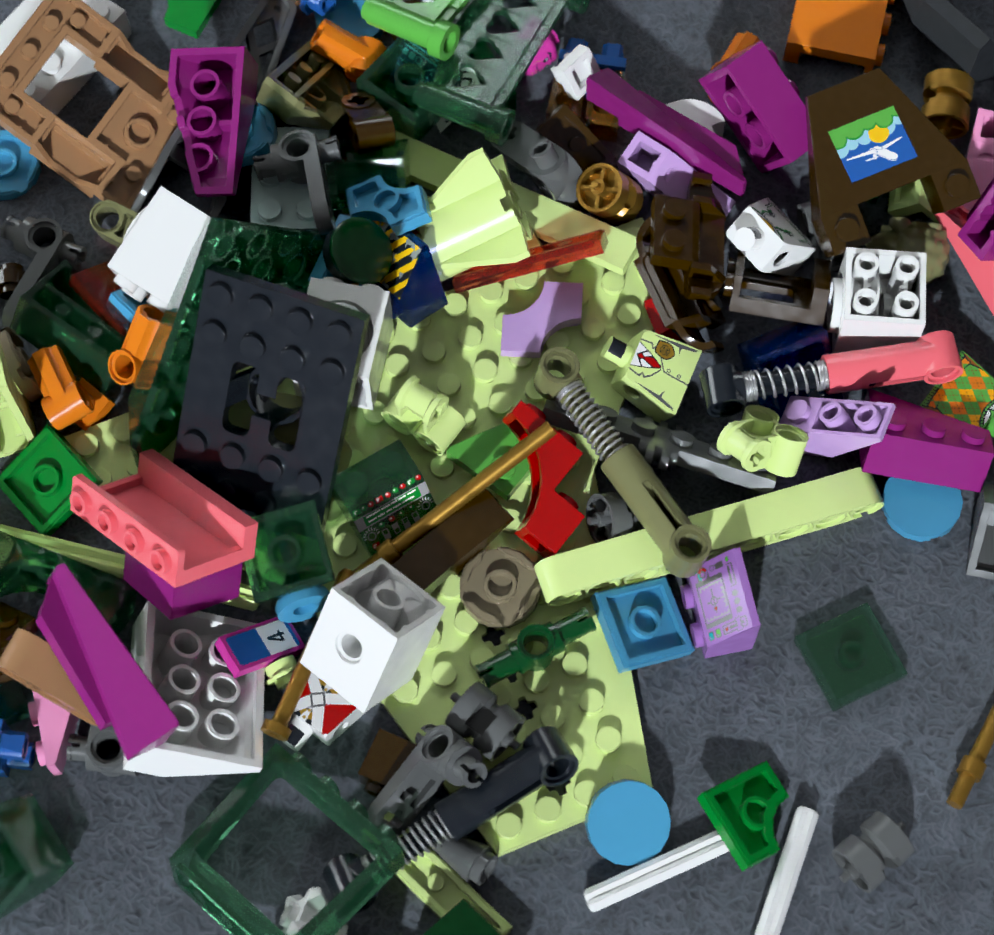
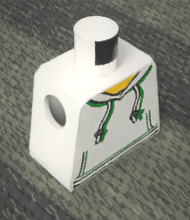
M764 198L750 204L726 231V236L758 270L765 273L792 276L817 249L770 198Z

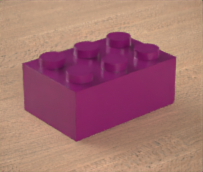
M762 40L731 55L699 79V82L761 173L790 164L808 151L806 106L799 97V89L791 79L785 76L778 65L776 54L771 48L765 46Z

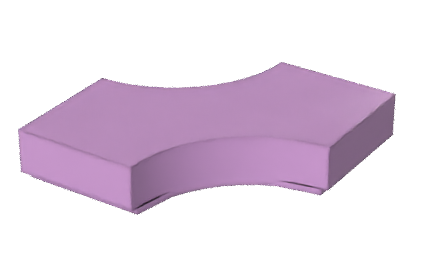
M544 281L542 292L534 304L519 313L503 315L501 356L540 358L543 346L551 335L565 327L579 326L582 317L583 283Z

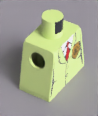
M643 330L632 337L628 344L611 336L602 349L601 357L618 366L611 381L612 388L643 413L653 417L654 421L660 423L661 420L666 421L676 415L702 350L650 330Z

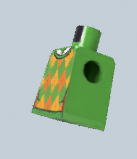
M961 350L959 355L963 366L962 375L953 381L936 384L920 406L989 430L994 438V378L967 353Z

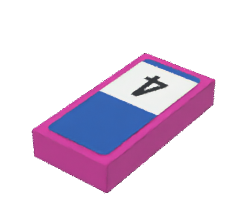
M277 617L220 636L214 644L234 678L265 668L286 656L294 655L295 657L301 654L305 648V644L292 623L281 622Z

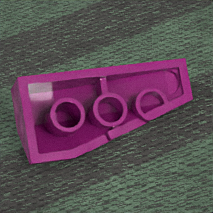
M245 46L171 49L168 88L170 96L174 100L178 116L176 120L178 128L182 132L186 148L185 156L197 197L236 195L256 102L259 64Z

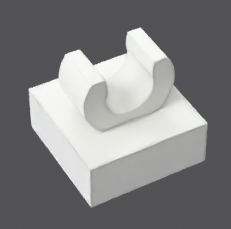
M581 44L571 53H566L563 56L564 60L558 66L551 68L556 81L562 84L567 96L575 100H579L586 93V79L588 76L600 71L590 48Z

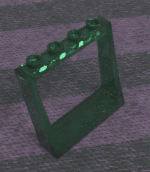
M275 743L263 756L262 770L258 773H248L169 858L174 881L231 935H286L206 863L224 838L275 779L282 778L376 857L368 867L294 934L335 935L405 865L404 851L398 845L399 841L396 834L388 825L382 823L376 827L368 820L369 814L358 800L345 801L340 796V790L332 778L328 775L318 778L311 772L312 767L302 753L296 751L291 755L278 743Z

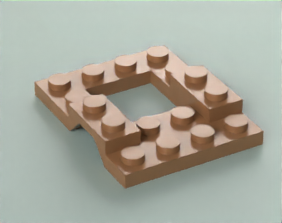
M43 0L0 55V126L31 148L29 150L31 155L90 198L95 195L102 201L111 200L130 209L149 171L178 126L176 117L178 116L174 100L171 98L168 88L169 72L157 68L137 53L120 29L82 0ZM64 39L96 63L93 67L123 89L88 138L84 137L24 92Z

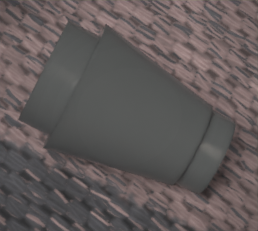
M465 836L458 841L451 837L450 841L443 839V845L436 843L437 849L432 848L468 884L474 882L480 886L485 883L498 861V856L492 853L490 846Z

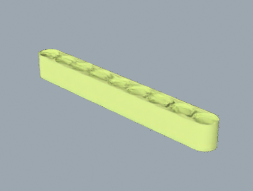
M861 467L691 515L688 518L693 525L703 528L711 539L712 549L706 560L708 561L733 548L740 547L743 553L862 517L861 513L866 511L868 515L875 513L884 506V501L873 475L862 472ZM645 529L556 554L539 561L534 566L548 607L562 606L589 598L596 592L671 574L664 566L663 553ZM679 546L680 551L688 557L695 556L690 548Z

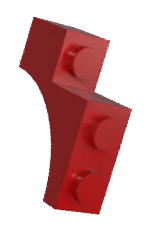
M522 400L513 406L502 419L515 434L519 442L546 422L545 414L538 407L531 403L525 404ZM555 428L554 430L557 434L527 457L531 474V494L525 516L515 531V534L544 559L556 554L585 518L577 510L579 505L573 498L563 492L558 494L554 490L583 454L576 447L577 442L571 435Z

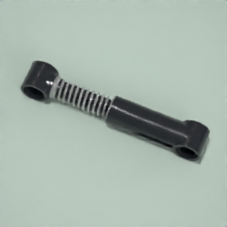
M545 726L534 730L525 739L521 750L487 771L485 780L480 776L476 778L482 783L479 787L468 788L464 785L434 804L435 816L432 817L431 814H428L429 819L427 821L421 818L422 824L419 825L415 822L416 828L414 829L408 826L409 832L406 833L402 830V837L395 834L397 840L393 842L392 839H389L390 844L387 846L385 843H382L383 849L380 850L379 847H376L377 852L375 854L369 851L368 855L360 857L355 853H345L329 861L323 870V878L339 910L344 914L352 915L368 909L377 899L378 886L380 883L385 882V876L391 878V872L398 874V868L404 870V864L411 866V859L417 862V855L424 857L423 851L430 853V847L437 849L436 843L443 845V839L450 841L451 837L455 841L460 840L544 785L550 787L559 786L571 779L578 770L579 762L561 732L553 726Z

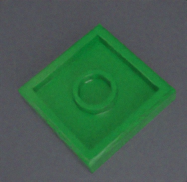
M47 424L0 474V488L40 534L51 536L74 513L70 510L73 476L83 474L98 486L103 480L65 437L52 425Z

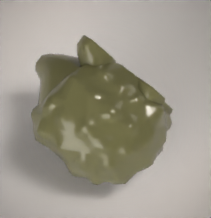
M905 217L889 218V225H882L880 233L872 235L870 237L871 242L865 244L868 249L927 253L926 284H931L934 279L942 277L945 267L950 260V245L946 239L947 232L939 223L911 222Z

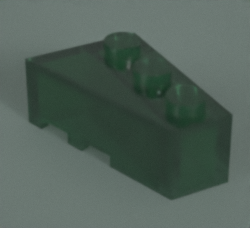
M65 259L20 296L10 327L19 336L38 349L54 345L61 347L73 374L79 378H84L105 395L117 384L109 374L108 359L112 352L121 349L128 331L110 310L104 312L93 299V290L87 284L82 286L71 273L73 267Z

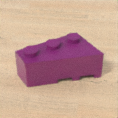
M868 389L864 401L894 403L896 408L883 441L859 449L862 472L981 492L994 457V448L989 430L882 392Z

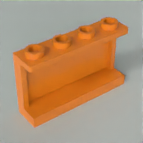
M796 0L783 61L798 63L799 54L803 53L862 65L865 67L864 73L872 71L874 66L881 67L886 45L880 44L879 40L881 35L887 36L892 14L886 12L887 4L894 5L895 0Z

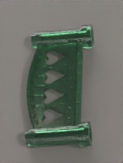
M473 0L456 22L460 28V38L456 50L448 60H438L433 82L428 81L425 83L420 81L417 84L412 102L417 104L419 109L484 134L486 141L502 146L506 142L515 120V110L505 105L566 6L569 10L583 14L591 0H529L533 6L518 8L504 7L502 3L507 0ZM502 15L509 20L517 32L491 34L486 31V28L493 25V17ZM487 41L501 58L473 60L469 55L477 51L476 44L478 42ZM469 67L476 72L485 85L458 87L452 81L460 77V69Z

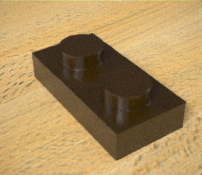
M562 103L535 129L539 134L568 152L583 172L594 164H611L616 160V157L565 103Z

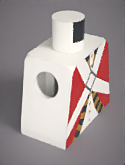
M311 673L292 714V720L287 725L292 732L288 741L282 742L298 752L313 734L329 746L365 713L350 704L314 673Z

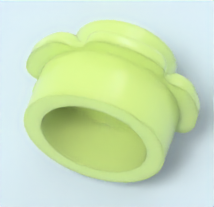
M294 655L281 658L264 668L268 678L265 682L267 686L276 685L278 690H283L287 687L297 665Z

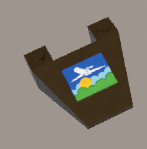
M880 68L805 97L811 222L825 258L844 253L846 247L856 248L871 242L858 207L859 203L920 179L933 214L946 212L981 198L968 160Z

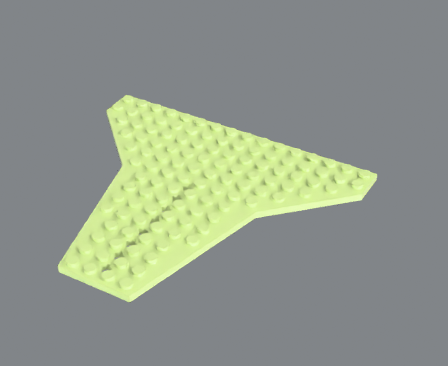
M641 217L616 228L637 237L644 220ZM559 248L393 311L394 326L374 410L352 406L350 409L344 438L352 449V457L343 489L337 487L333 489L324 534L318 540L284 528L302 585L319 584L327 587L330 592L338 573L342 569L347 568L353 571L377 552L372 545L377 542L381 544L386 540L384 537L388 533L386 528H388L391 535L390 539L393 540L398 534H395L391 526L392 524L397 522L399 527L395 531L398 533L401 529L400 533L407 529L404 524L408 520L411 525L414 524L413 517L415 518L419 515L422 518L473 478L471 474L447 458L446 451L442 456L429 452L417 442L414 435L401 434L382 418L381 412L411 376L415 375L420 378L421 384L438 395L444 393L449 397L448 405L457 410L465 419L466 425L450 446L504 423L502 421L504 416L521 400L525 404L531 403L543 412L547 399L543 398L536 391L534 376L542 354L553 347L567 348L577 356L580 362L579 374L583 378L582 383L586 387L585 392H591L589 398H595L593 404L597 403L610 407L619 415L625 398L611 386V381L618 366L601 357V352L611 336L628 344L632 337L643 330L654 332L644 307V301L651 297L634 264V260L639 258L638 252L622 276ZM544 281L583 283L582 317L579 326L565 327L551 335L543 346L540 358L501 356L503 315L519 313L534 304L542 292ZM249 366L241 370L236 371V374L249 368H252L253 366ZM557 370L549 371L555 377H564ZM286 378L278 386L277 392L296 395L293 380ZM185 391L93 425L86 431L80 430L64 437L103 480L99 486L138 474L139 453L152 448L173 462ZM552 426L556 430H563L571 435L577 442L576 447L583 452L582 456L554 489L558 494L563 492L573 498L579 505L577 510L585 516L556 553L560 554L596 543L588 530L586 507L589 498L593 494L599 493L595 470L600 456L595 454L596 450L591 449V444L587 443V438H583V435ZM420 474L421 479L416 480V475ZM529 474L508 501L487 487L486 489L494 495L514 520L482 551L497 549V547H509L525 554L534 564L543 560L544 558L515 534L528 508L531 494V474ZM414 478L415 483L408 486L406 481ZM426 482L430 493L359 532L354 521L420 483ZM402 483L406 485L404 489L400 488ZM393 488H398V492L393 493ZM390 492V497H385V493ZM382 495L384 500L377 504L375 499ZM370 501L374 502L373 507L368 506ZM363 505L367 507L366 511L361 510ZM410 505H414L413 510H409ZM359 508L361 513L354 516L352 512ZM403 510L405 512L404 515L400 516L399 511ZM394 516V521H389V517ZM263 520L257 521L258 530L254 558L243 562L242 570L293 589L272 524ZM384 522V527H380L379 523ZM370 532H375L377 535L373 541L368 539ZM369 534V538L374 539L375 534ZM417 541L415 544H413L410 548H408V549H407L406 551H404L402 554L404 555L406 552H408V551H409L414 545H416L419 541ZM461 571L457 575L451 574L430 594L446 608L412 680L381 701V704L408 740L415 744L418 732L422 736L426 735L421 729L424 725H445V720L455 705V702L450 699L454 692L462 696L474 683L478 681L482 683L483 679L479 678L474 666L505 651L506 645L516 640L520 631L531 624L544 625L549 621L554 624L578 611L583 606L589 612L587 617H592L597 630L589 632L566 645V650L554 656L551 664L546 669L538 672L527 671L523 674L518 672L516 673L517 681L510 683L508 678H505L489 688L498 696V705L507 703L516 710L519 708V701L526 700L528 704L535 703L537 708L532 711L533 718L525 720L515 739L521 744L516 751L509 747L492 762L482 755V763L486 766L487 771L521 750L527 736L534 730L545 726L556 727L561 732L579 762L577 772L569 779L570 783L566 785V794L559 796L556 790L549 792L547 786L544 785L476 829L488 846L492 848L496 856L500 857L585 821L586 813H588L590 802L595 793L608 783L629 779L643 782L653 788L632 672L630 670L618 673L590 597L558 607H548L541 589V597L535 611L524 622L511 628H494L495 630H503L505 633L500 637L501 644L494 646L491 641L484 642L482 640V637L487 634L486 629L489 627L474 620L463 606L460 599ZM321 612L315 613L317 619ZM531 641L524 647L532 655L542 654L547 649L540 641ZM469 737L465 739L471 745H473V738ZM447 780L442 784L449 794L463 787L454 786Z

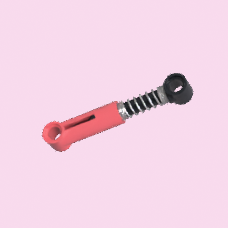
M941 330L927 333L916 341L822 355L821 360H815L813 364L809 361L805 366L797 363L794 368L786 365L782 370L776 366L773 371L764 368L762 373H759L757 370L742 372L734 364H717L704 369L700 373L699 379L707 414L711 417L719 418L741 412L745 409L747 402L757 401L758 397H762L765 400L766 396L773 395L776 399L777 394L784 393L785 397H787L789 392H795L798 395V391L805 390L808 394L809 389L816 388L818 392L825 390L826 394L830 395L924 380L927 384H943L960 377L963 373V366L954 334L951 331Z

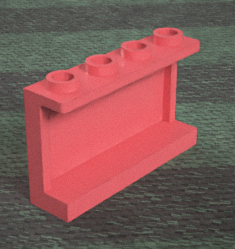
M153 448L139 453L138 474L102 486H98L83 474L73 476L70 510L174 588L254 558L258 522Z

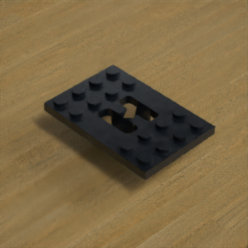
M212 263L206 268L173 463L248 516L319 540L325 532L370 315ZM238 362L253 366L236 374ZM286 378L298 382L302 391L301 407L285 408L271 401L270 398L276 399L277 388ZM247 399L250 408L256 413L251 417L249 430L231 424L228 419L230 406ZM299 418L295 445L282 442L275 437L274 430L279 425L294 422Z

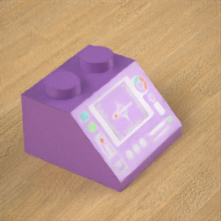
M740 547L706 561L696 575L686 578L685 585L680 586L684 608H692L695 623L690 624L692 641L695 648L702 647L704 659L752 649L761 626Z

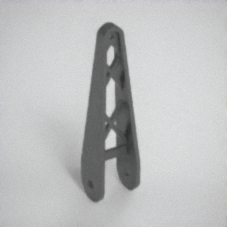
M260 0L230 46H240L246 38L248 51L259 64L256 98L263 81L276 69L297 11L294 0ZM271 21L275 41L257 48L253 28ZM270 53L262 73L259 58ZM178 126L149 171L130 208L131 210L138 213L167 159L189 171L185 156L186 150L178 146L184 143L182 132ZM228 196L213 197L206 214L216 220Z

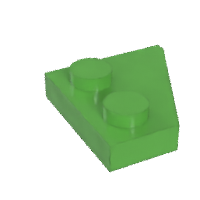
M502 423L450 446L446 450V457L475 477L519 443V440L505 423ZM527 457L488 488L508 501L530 474Z

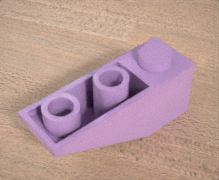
M640 131L636 133L617 161L618 170L635 180L642 190L653 197L655 194L686 199L693 171H696L671 150ZM712 183L713 193L727 217L736 202Z
M790 396L779 424L792 425L807 433L809 439L803 455L834 457L882 442L896 406L894 403Z

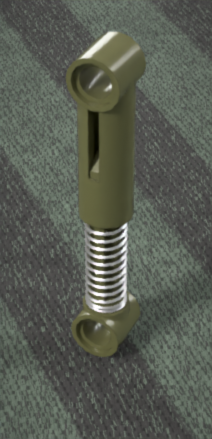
M553 347L546 350L542 354L534 376L536 391L543 398L558 401L562 405V409L566 410V415L570 416V420L575 421L574 425L579 427V432L583 433V438H587V443L591 444V449L596 450L595 454L600 456V461H604L601 465V470L663 553L665 568L672 575L679 578H689L696 575L707 560L712 549V542L708 533L703 528L692 524L634 444H623L624 438H619L620 432H614L616 426L610 427L611 421H606L607 415H602L603 409H597L599 404H593L595 398H589L591 392H585L586 387L582 383L583 378L579 374L580 362L577 356L571 350L564 347ZM557 370L564 377H555L549 371ZM679 546L690 548L695 556L688 557L680 551Z

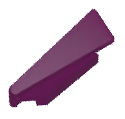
M609 68L588 76L586 79L587 100L618 117V126L634 135L638 131L642 132L671 150L696 171L712 174L713 181L743 197L747 180L743 176L736 145L641 90L637 91Z
M65 563L59 564L48 579L47 591L43 604L39 609L36 624L100 731L113 725L123 753L129 761L164 744L179 726L178 719Z

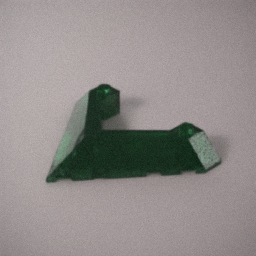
M216 217L210 218L191 249L128 397L130 448L137 467L140 452L153 448L158 453H161L178 435L206 268L213 263L307 294L310 283L308 279L322 252L323 243L328 234L320 235L319 232Z

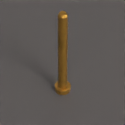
M347 568L342 569L338 573L333 587L354 575V572ZM310 637L272 720L265 719L260 728L265 734L286 742L289 739L292 730L287 725L312 673L300 663Z

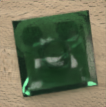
M315 500L251 517L258 522L255 554L253 559L247 560L244 563L255 603H262L272 599L278 600L280 597L336 581Z

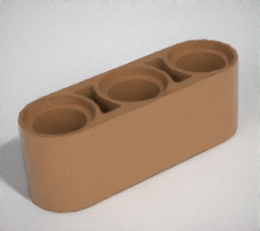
M17 628L0 657V671L81 720L98 727L48 642L26 630Z

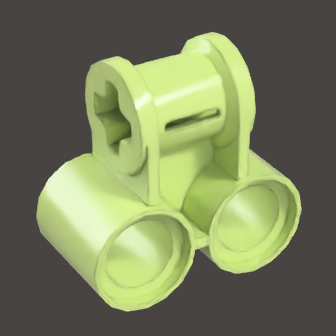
M415 375L408 378L381 412L382 418L393 429L404 435H414L417 442L423 448L438 456L444 454L466 425L463 416L448 405L449 397L444 393L439 395L423 386L420 378Z
M748 405L744 410L741 421H733L721 431L717 439V450L724 455H732L741 461L742 467L748 472H755L765 468L767 471L778 476L793 477L797 473L809 437L806 432L798 427L779 424V415L770 408L761 405Z

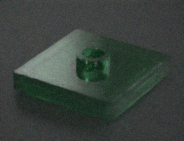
M867 602L794 638L797 648L833 712L905 678L908 674Z

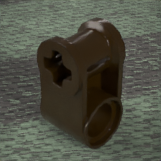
M358 92L348 94L341 99L342 108L346 112V126L343 128V135L352 145L355 153L395 145L396 134L393 120L390 114L385 112L373 95Z

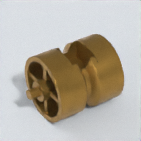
M952 68L936 69L925 77L923 101L925 104L922 106L921 112L947 139L960 138L969 130L970 107L968 104L973 96V78L964 71Z
M594 164L588 167L578 179L576 195L581 206L610 224L622 225L628 223L638 215L642 208L643 192L640 185L610 164Z

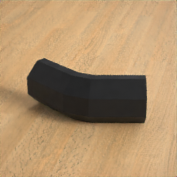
M903 0L911 21L918 30L964 72L968 73L976 83L979 84L994 77V42L954 6L952 0Z

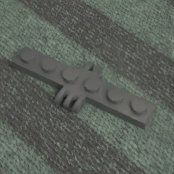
M546 400L543 413L546 416L545 421H548L552 426L583 435V433L579 432V427L574 425L575 421L570 420V416L566 415V410L562 409V405L558 401ZM599 405L597 408L603 409L602 415H607L606 421H611L610 427L616 426L614 432H620L619 438H624L622 443L634 444L649 465L652 460L658 461V469L666 471L667 465L673 467L678 465L765 494L773 492L777 475L772 474L765 468L755 472H748L742 467L741 461L732 455H724L717 450V442L709 444L696 440L693 435L683 431L684 427L676 425L673 430L669 429V422L661 420L659 425L653 423V417L648 415L645 418L630 419L618 415L610 407Z

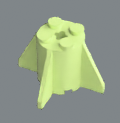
M483 147L469 153L428 200L433 221L416 228L420 233L414 235L417 246L422 249L421 254L424 257L430 254L432 257L433 270L441 282L468 269L514 266L547 253L531 228L526 212L521 211L517 202L520 198L511 183L506 160L502 154L490 160Z

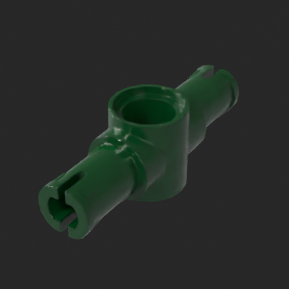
M583 606L578 611L554 624L549 621L544 625L531 624L523 628L518 638L506 645L505 651L474 666L479 678L483 679V685L489 689L494 684L518 671L520 674H523L527 671L538 672L546 669L551 664L554 656L566 650V645L589 632L597 630L592 617H587L589 615L588 610ZM531 641H540L547 649L542 654L532 655L524 647Z

